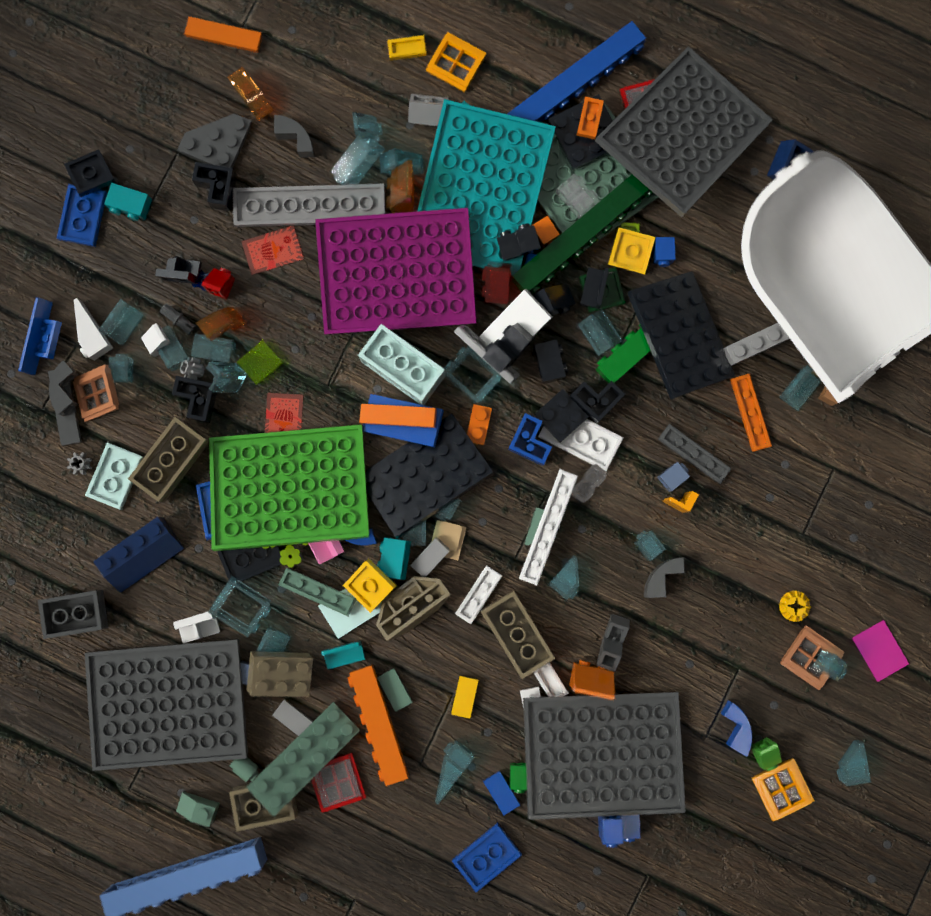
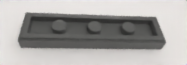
M54 370L48 371L49 381L51 380V376ZM69 382L64 388L74 398L72 384ZM76 407L65 416L58 415L55 411L61 446L82 443Z
M671 424L667 425L657 439L718 484L722 483L731 470L729 466Z

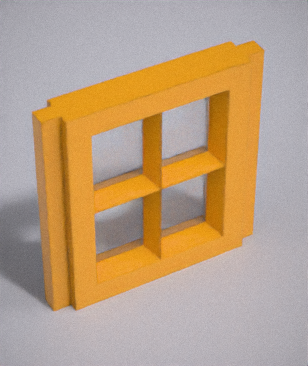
M447 32L430 60L426 72L465 92L487 53Z
M794 758L778 764V767L773 770H765L751 778L772 821L779 820L814 802V798Z

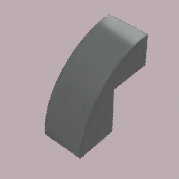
M274 115V134L277 140L297 139L299 157H315L311 140L305 129L289 117Z
M64 360L54 370L49 384L51 404L56 413L61 416H65L78 405L64 387L79 374Z
M684 557L666 560L651 572L644 588L645 598L666 597L665 574L684 573Z
M611 614L602 639L597 666L616 671L622 657L623 641L629 630V619Z

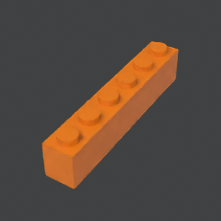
M371 664L351 671L348 682L350 687L355 689L354 701L356 706H360L362 711L360 719L362 725H366L368 730L366 733L368 744H372L374 748L372 757L374 762L379 764L380 770H378L380 781H384L385 786L408 779V770L374 665Z

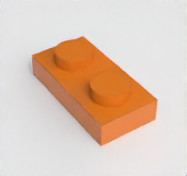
M585 96L576 136L590 139L596 138L604 100Z
M473 404L467 435L473 444L484 446L492 411L490 407Z

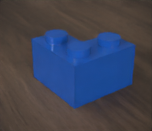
M525 413L508 450L543 466L552 448L535 439L543 421Z
M639 815L599 816L598 828L602 843L606 844L607 847H617L618 844H623V841L633 842L635 839L640 838Z

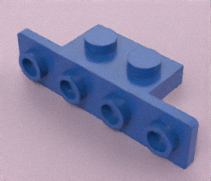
M38 297L35 299L18 369L19 372L35 375L39 358H54L62 322L49 320L52 302Z

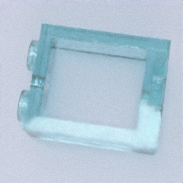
M358 135L331 170V173L335 176L334 179L341 185L358 184L385 148L372 136Z
M463 346L456 354L458 358L454 362L452 360L449 361L444 367L446 370L445 377L476 405H479L503 377L470 346L467 348ZM469 354L493 375L476 395L452 375Z
M231 576L211 605L208 613L248 637L251 632L255 634L260 626L259 620L262 617L266 618L269 614L271 600ZM235 587L262 604L249 625L221 609Z

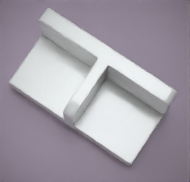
M215 610L173 622L175 630L179 629L183 643L220 632Z

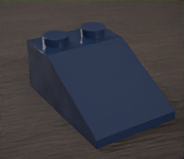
M796 139L781 141L767 176L773 180L777 179L776 174L785 167L793 166L792 161L801 154L804 155L806 152L811 154L814 151Z

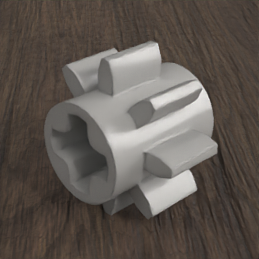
M188 357V360H184L181 363L180 372L185 374V378L197 380V378L203 376L205 368L203 364H200L201 359Z
M74 452V457L67 458L70 461L67 469H73L74 475H78L79 471L82 475H86V470L92 469L90 466L92 459L85 458L86 453L84 452L80 456ZM79 460H81L82 463L80 464V467H77V464H79Z

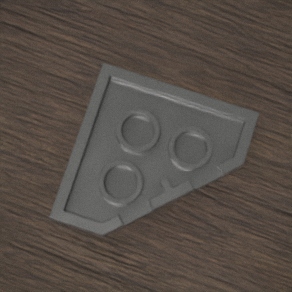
M237 114L229 115L184 133L177 150L206 164L233 168L253 123L251 120Z

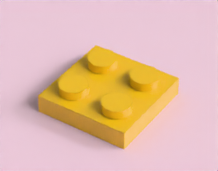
M618 227L608 265L645 274L655 237Z
M368 558L343 586L371 613L397 585Z

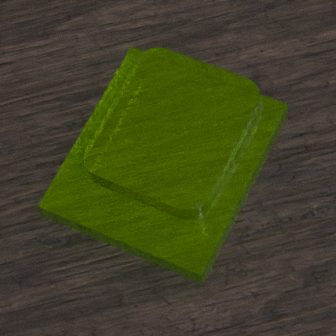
M263 340L237 361L256 385L283 364Z

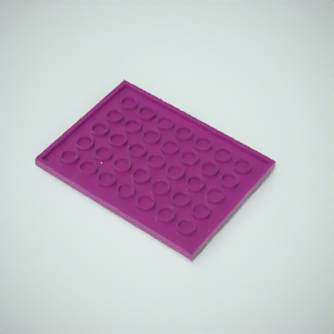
M468 208L315 219L325 335L376 331L380 324L389 330L476 324Z

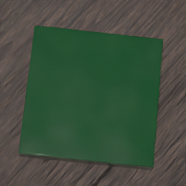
M616 267L610 268L608 271L600 308L587 307L588 313L626 304ZM586 275L579 276L582 291L584 289Z

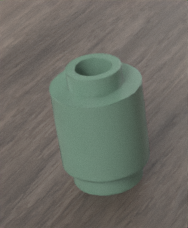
M249 758L234 759L230 764V767L233 769L232 771L245 782L248 780L252 782L259 774V771H257L259 766Z

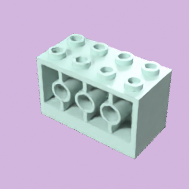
M380 324L358 354L359 359L364 365L420 405H425L445 377V369L382 324Z

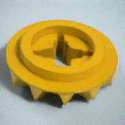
M789 591L780 600V612L789 621H802L809 615L811 609L810 599L802 592ZM795 601L800 606H803L798 608L796 612H794V608L788 607V605L794 604Z

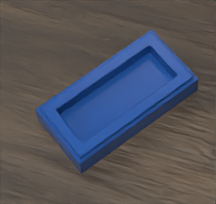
M500 770L483 780L503 815L520 806L519 801L512 790H510Z

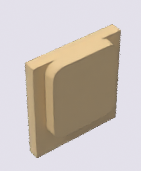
M437 520L432 541L436 537L450 549L445 558L458 561L467 527Z

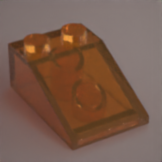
M407 160L392 170L391 178H387V189H390V196H387V208H390L391 213L414 212L415 177L412 160Z

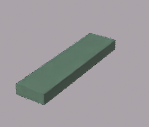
M287 567L278 584L348 617L356 601L354 597Z

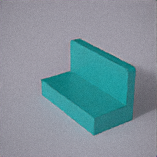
M361 640L329 648L321 652L322 656L324 655L327 669L366 659Z

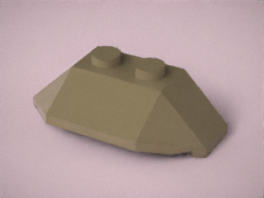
M414 576L383 599L376 626L388 642L408 633L439 610L451 594L440 579Z

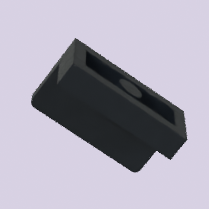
M605 267L604 270L588 268L580 303L581 306L594 309L600 308L609 268Z

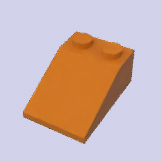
M579 660V663H573L569 686L574 692L614 700L613 671L599 666H590V662Z

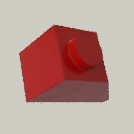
M213 268L202 282V286L210 294L227 299L235 278L231 275V271L220 268L218 270Z

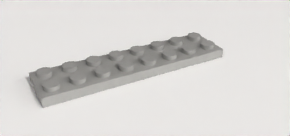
M384 184L233 188L234 227L316 225L315 219L385 214Z

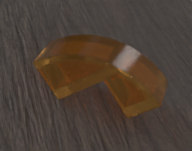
M243 67L227 77L235 91L244 100L258 121L273 111L263 93Z
M226 307L209 314L196 324L206 338L212 342L227 330L231 329L234 332L246 322L234 307Z

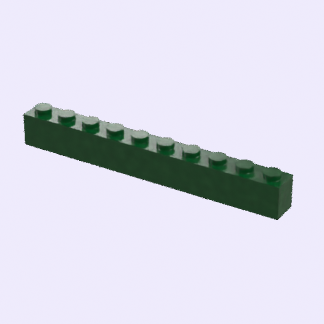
M631 174L512 275V282L521 292L527 289L533 296L539 292L540 286L544 282L549 283L555 278L554 274L557 271L565 270L570 265L569 261L571 259L579 258L584 253V248L588 245L590 247L599 240L597 237L602 233L604 235L613 228L612 225L616 221L621 222L627 216V212L630 209L635 210L642 203L641 200L644 197L649 198L654 193Z

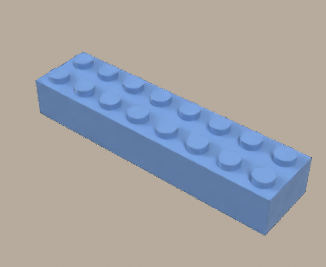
M258 837L112 884L100 895L105 916H126V913L131 911L135 914L145 910V907L149 905L157 907L164 904L165 900L171 899L176 901L183 898L184 894L191 893V895L200 893L203 891L202 888L208 886L212 889L222 885L221 882L227 880L235 882L241 879L243 875H256L260 873V870L267 861L262 839Z

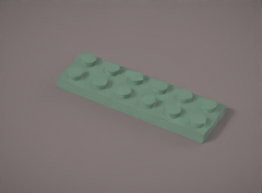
M333 702L246 788L274 817L360 729Z

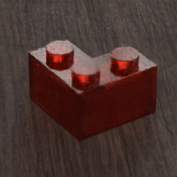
M489 261L488 265L484 267L482 280L485 281V285L482 288V296L485 297V302L508 304L512 263Z

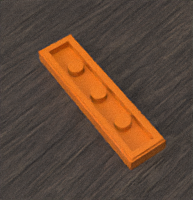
M190 16L188 17L184 33L189 38L256 53L259 51L262 39L261 32Z
M750 373L730 379L752 452L771 447L772 444Z
M361 404L359 423L435 428L437 409Z

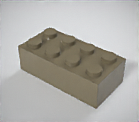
M174 417L129 476L128 480L156 501L164 503L208 446L209 440L181 419Z
M514 591L509 592L480 610L521 679L555 659Z

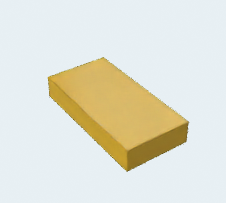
M424 35L387 40L390 61L427 56Z
M459 676L451 712L452 715L470 719L478 679Z

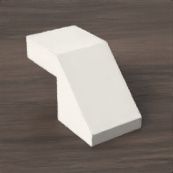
M157 323L152 325L141 337L150 355L154 357L162 354L159 349L170 343L162 327Z

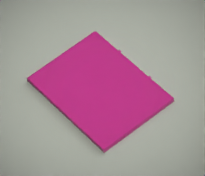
M884 620L852 637L877 682L909 664Z

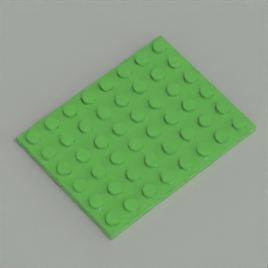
M362 425L209 438L211 544L213 551L370 538Z

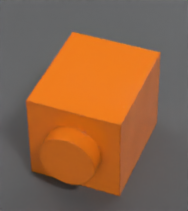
M548 216L533 224L542 249L560 236Z

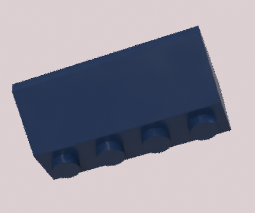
M156 517L93 562L103 577L122 593L185 548L164 517Z

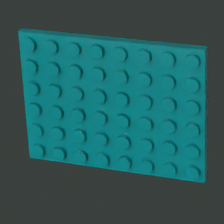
M444 99L417 212L468 208L472 266L511 276L521 269L524 256L503 262L497 238L500 237V233L505 231L515 233V230H518L520 225L529 223L531 226L556 126Z

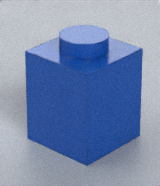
M656 237L653 244V264H659V267H668L675 261V237Z

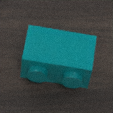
M111 183L104 204L109 208V212L116 215L123 213L129 219L138 221L139 219H146L152 199L148 194Z
M384 538L381 542V560L378 561L377 567L388 578L406 580L411 541Z

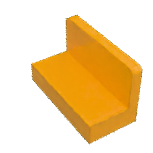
M689 491L685 492L680 502L672 497L665 498L663 502L682 513L690 512L699 494Z

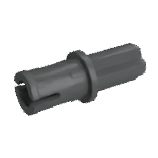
M168 304L162 306L160 313L171 320L174 326L177 325L188 335L192 334L191 331L196 329V325L187 320L183 313L177 312Z

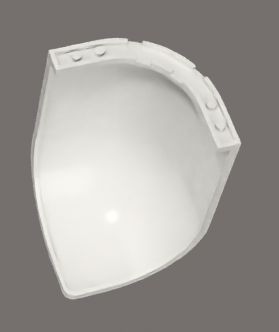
M816 151L811 154L806 152L792 161L793 166L790 165L788 168L785 167L776 174L777 179L763 190L752 205L742 234V258L747 277L757 295L836 401L840 403L854 394L876 373V370L895 359V356L900 354L899 350L903 348L906 351L931 334V263L880 196L852 167L837 156L826 151Z

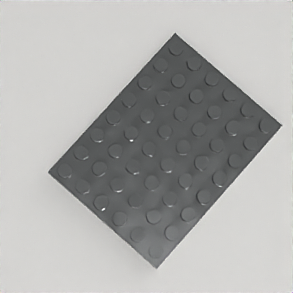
M688 46L596 138L595 142L679 216L683 217L773 119Z
M239 639L86 652L85 667L92 771L248 758Z
M678 692L615 694L614 700L592 695L523 698L529 820L686 813Z

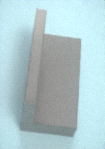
M411 94L408 122L438 126L444 99L448 100V98Z

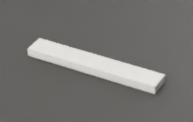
M559 469L519 579L538 585L575 486L577 475Z

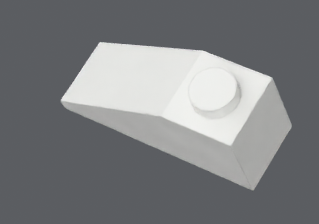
M76 298L74 299L78 342L82 347L80 351L85 358L95 361L113 349L83 301Z

